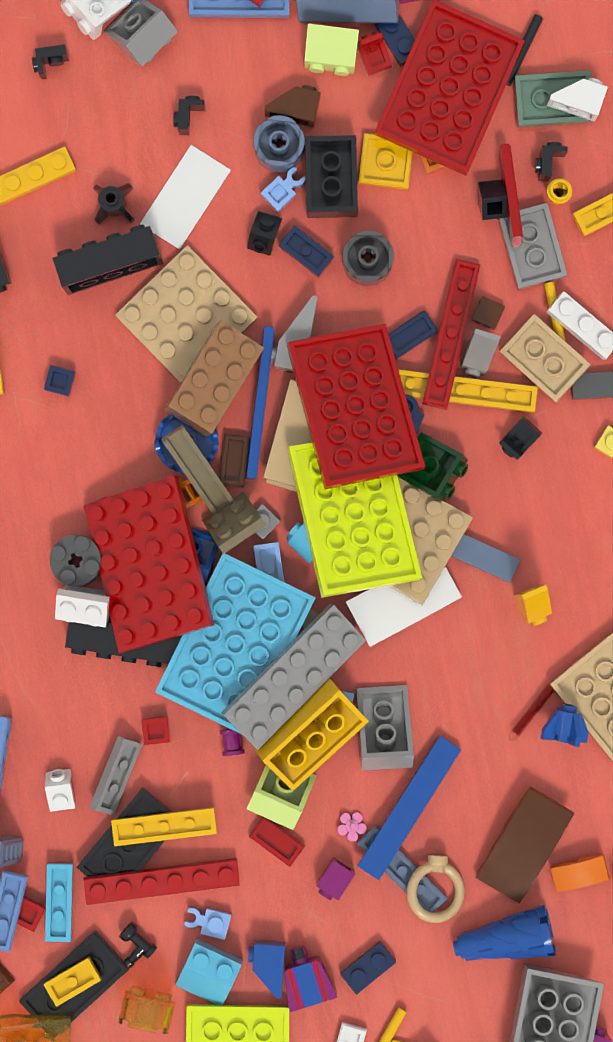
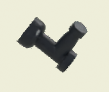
M133 921L119 935V938L124 942L131 940L137 946L131 955L124 960V963L129 968H132L135 962L142 956L148 959L157 949L154 943L151 945L137 933L138 926Z

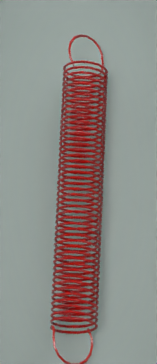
M553 688L546 690V692H549L547 695L539 696V698L543 697L544 699L535 701V703L539 702L540 704L532 705L531 708L535 707L536 709L529 711V713H532L531 715L523 716L522 719L524 718L525 720L519 721L518 724L520 723L521 725L515 726L514 729L516 728L517 730H512V732L520 734L524 731L523 729L528 726L527 724L555 691Z

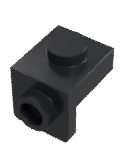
M186 96L185 99H179L178 112H174L173 126L178 127L179 135H189L190 111H205V101L200 100V97Z
M548 142L542 146L540 157L535 159V173H539V181L550 180L552 176V157H565L568 152L567 146H562L559 142Z
M258 211L250 231L247 248L270 256L282 218Z
M523 416L499 443L506 455L518 460L542 435V432Z

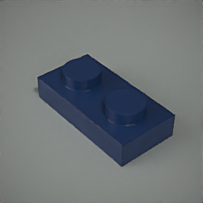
M400 15L398 23H374L378 32H382L384 42L401 67L405 64L415 42L414 37Z
M295 225L279 244L283 251L318 278L334 259L331 253Z
M379 941L340 972V975L357 995L393 966L396 960Z

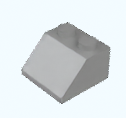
M135 0L104 32L133 61L143 67L154 58L155 54L163 46L171 42L173 36L178 31L161 9L146 0Z

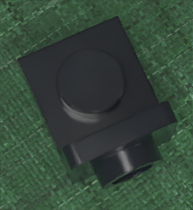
M65 44L36 48V57H32L34 73L38 72L41 79H47L45 64L55 67L63 65L65 61H69V54Z

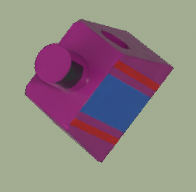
M304 945L290 949L294 963L286 965L284 968L290 1012L337 998L336 989L320 957L308 958Z

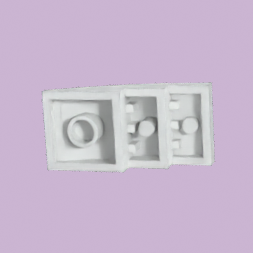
M445 566L423 606L389 586L369 589L346 601L367 643L371 647L460 599L462 595Z

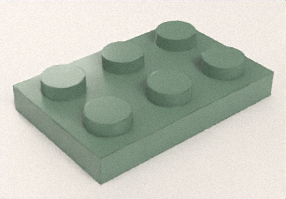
M591 71L515 76L514 85L518 128L593 123L591 120L547 106L551 94L582 79L588 80L591 78Z

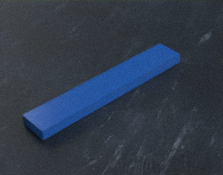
M268 326L264 327L261 346L264 349L260 354L246 468L245 479L250 480L257 478L275 331L274 327Z
M438 736L357 864L359 868L380 880L461 749L443 737Z

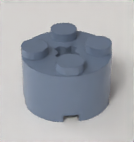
M272 116L258 126L254 134V150L259 164L267 170L276 173L287 172L291 168L297 167L304 155L305 140L301 128L293 119L286 116ZM278 141H283L281 148H276Z

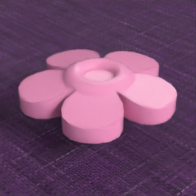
M358 812L353 813L352 816L348 813L342 814L340 821L345 825L338 826V834L341 836L347 834L349 841H356L358 834H364L367 829L365 824L360 823L363 819L362 815Z

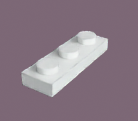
M564 291L560 293L546 313L602 360L607 359L613 351V332Z

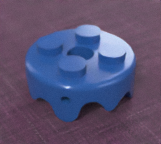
M171 414L160 422L154 445L159 458L170 469L184 473L161 439L181 425L194 438L195 444L210 464L214 460L219 446L216 428L211 435L205 437Z

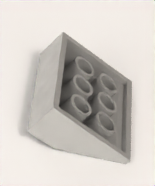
M524 963L509 1042H593L604 983L559 970Z

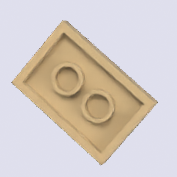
M535 314L500 350L501 354L556 403L591 366L589 362Z

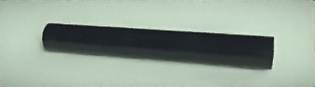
M535 14L523 37L525 42L507 81V86H511L543 21L540 15Z

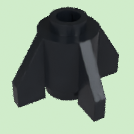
M129 183L119 188L114 186L106 188L98 185L94 186V191L99 194L98 202L101 206L94 219L98 225L103 222L107 215L118 216L121 214L130 223L134 221V218L125 209V197L133 189ZM109 199H115L112 203L108 202Z

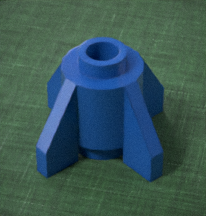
M562 704V707H557L543 726L540 738L568 743L574 747H579L580 742L587 743L588 730L582 712L577 711V706L571 704Z

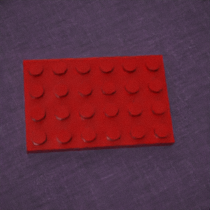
M433 0L374 135L466 176L525 40L437 0Z
M386 324L287 343L289 357L325 490L424 469V460Z
M173 475L84 505L92 541L97 545L101 554L99 571L105 596L110 597L109 614L119 653L129 652L214 626L178 476Z

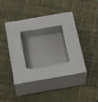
M262 504L257 509V512L266 525L256 533L264 540L281 521Z

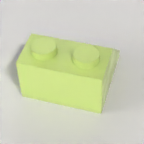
M308 24L304 68H309V71L314 73H323L324 70L334 71V74L338 76H348L349 73L354 74L359 30Z
M266 765L247 806V810L293 830L306 804L316 775L311 774L292 791Z

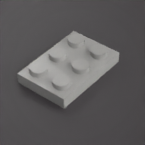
M548 203L520 210L523 231L522 245L520 247H511L508 218H498L517 290L567 277Z

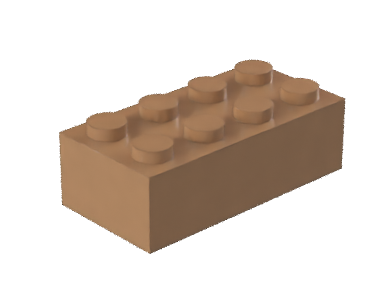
M221 320L215 325L164 408V411L205 437H208L214 432L264 347Z

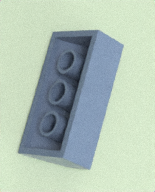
M296 0L300 23H398L400 0Z

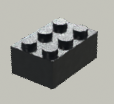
M356 135L305 136L307 218L357 217Z

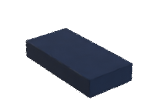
M425 310L389 333L396 360L438 333V329Z

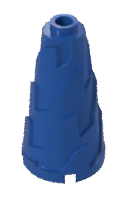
M545 904L538 905L531 910L507 916L502 920L491 922L480 928L462 932L460 936H457V940L453 941L455 955L461 956L466 961L532 957L549 958L556 956L555 944H552L554 935Z

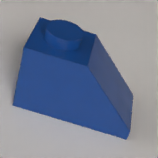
M255 940L254 947H249L248 962L253 963L252 970L276 998H281L285 942Z

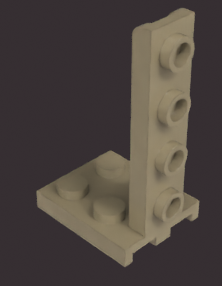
M183 425L161 439L212 512L202 519V522L223 554L266 525L244 492L235 498L231 497Z

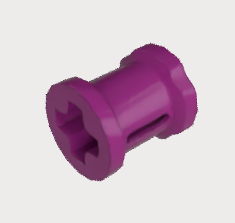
M231 729L220 730L224 742L222 756L245 754V749H242L240 733Z

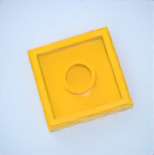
M364 133L358 184L408 190L413 152L374 134Z

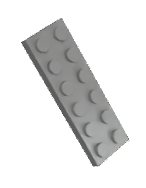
M330 603L221 713L258 750L366 641L365 638L336 606Z

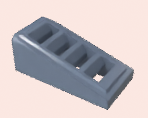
M4 835L0 838V867L17 864L21 861L24 841L22 837Z

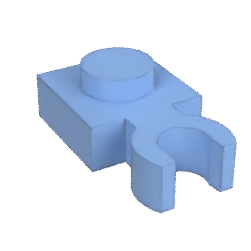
M296 167L288 171L285 180L278 176L261 192V196L278 213L296 197V193L292 189L302 187L306 182L304 176L299 181L292 179L293 174L297 172Z
M196 907L188 908L187 912L194 913L196 920H185V926L189 928H194L198 925L202 926L200 934L225 940L231 913L207 907L206 913L202 914Z

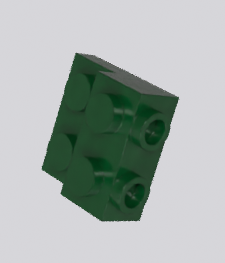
M421 432L417 439L425 464L424 469L397 476L440 502L445 499L449 500L455 492V481L458 477L462 478L468 470V464H466L468 459L460 452Z

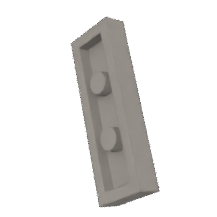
M118 735L90 808L110 815L115 814L143 744Z

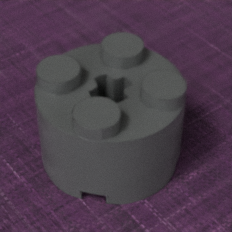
M372 230L358 232L348 240L343 250L342 263L346 275L351 281L363 286H372L384 281L392 269L394 260L393 247L379 232ZM365 254H370L372 260L371 263H366L365 259L361 258H365Z
M70 535L59 540L52 548L50 567L54 576L62 583L70 586H86L94 582L100 575L101 554L92 539L81 535ZM74 555L83 558L80 561V567L72 565L71 561L74 560Z

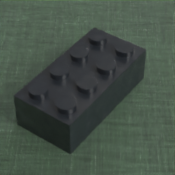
M138 225L131 228L129 233L123 235L121 233H114L108 235L105 241L99 243L89 241L82 244L81 249L75 251L65 249L58 252V256L52 259L64 291L71 295L162 265L163 261L151 227Z

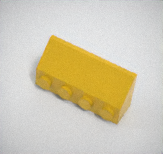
M329 678L258 750L255 748L254 750L261 760L294 791L369 721Z

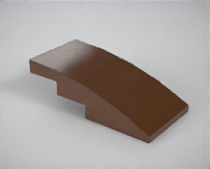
M529 787L505 823L503 831L491 847L489 855L477 871L475 878L520 904L562 837L574 812L534 788Z

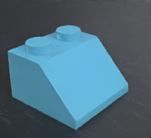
M196 938L175 986L216 1005H223L242 966L243 959Z

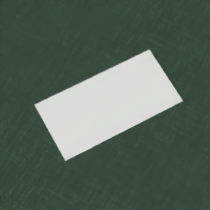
M191 145L140 225L150 226L154 234L180 250L231 170Z

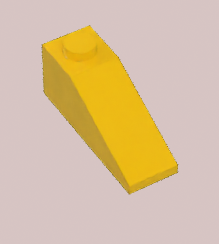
M538 585L514 595L525 623L529 624L532 622L536 626L548 621L546 616L552 614L546 585Z

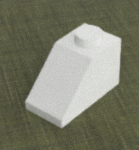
M594 78L582 79L551 94L547 106L595 122L608 87L604 86L600 80Z

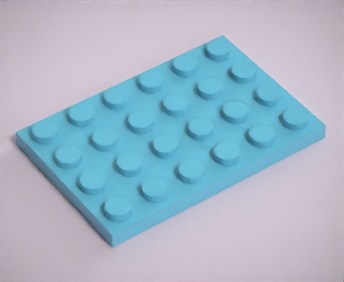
M224 553L206 586L214 626L182 635L155 692L240 733L221 712L297 637L316 597Z

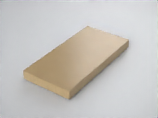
M290 379L263 478L296 487L287 449L289 446L312 443L297 383Z

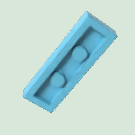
M74 863L47 864L45 942L72 941Z

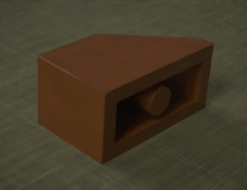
M303 85L302 88L294 87L265 105V117L286 116L293 119L296 124L314 128L321 92H318L315 87Z

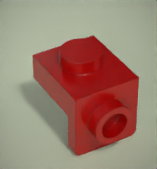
M375 32L368 33L358 41V50L368 76L392 67V62L383 42L382 32L375 34Z

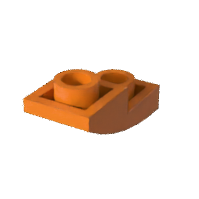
M604 854L579 857L574 862L553 864L551 866L556 892L583 888L610 879Z

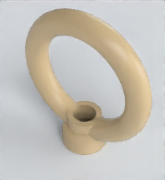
M428 855L427 863L419 866L408 881L407 900L409 906L416 916L426 922L441 923L449 920L460 910L464 901L465 887L463 879L459 872L448 864V856ZM429 872H443L451 878L454 884L455 894L453 901L442 912L433 913L425 910L417 898L418 884L423 876Z

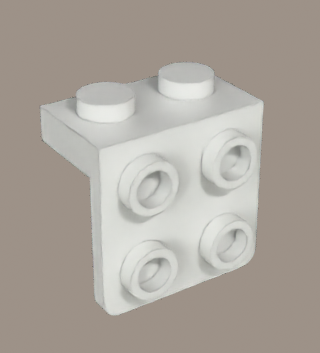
M61 0V8L67 16H72L76 20L80 31L84 35H89L94 41L101 35L103 23L129 5L131 0Z
M67 585L65 589H58L56 594L55 619L106 627L110 616V597L105 596L103 590Z

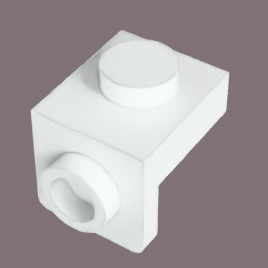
M56 769L46 772L45 791L50 812L75 809L76 801L71 783V769Z

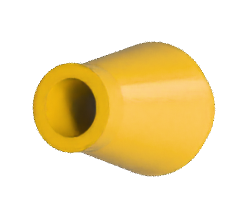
M561 178L551 181L547 187L549 201L555 205L567 202L572 196L570 183ZM554 192H558L561 197H557Z

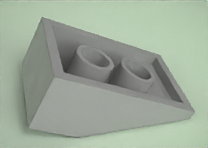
M407 685L356 688L357 708L369 721L359 730L362 771L413 768L414 751Z

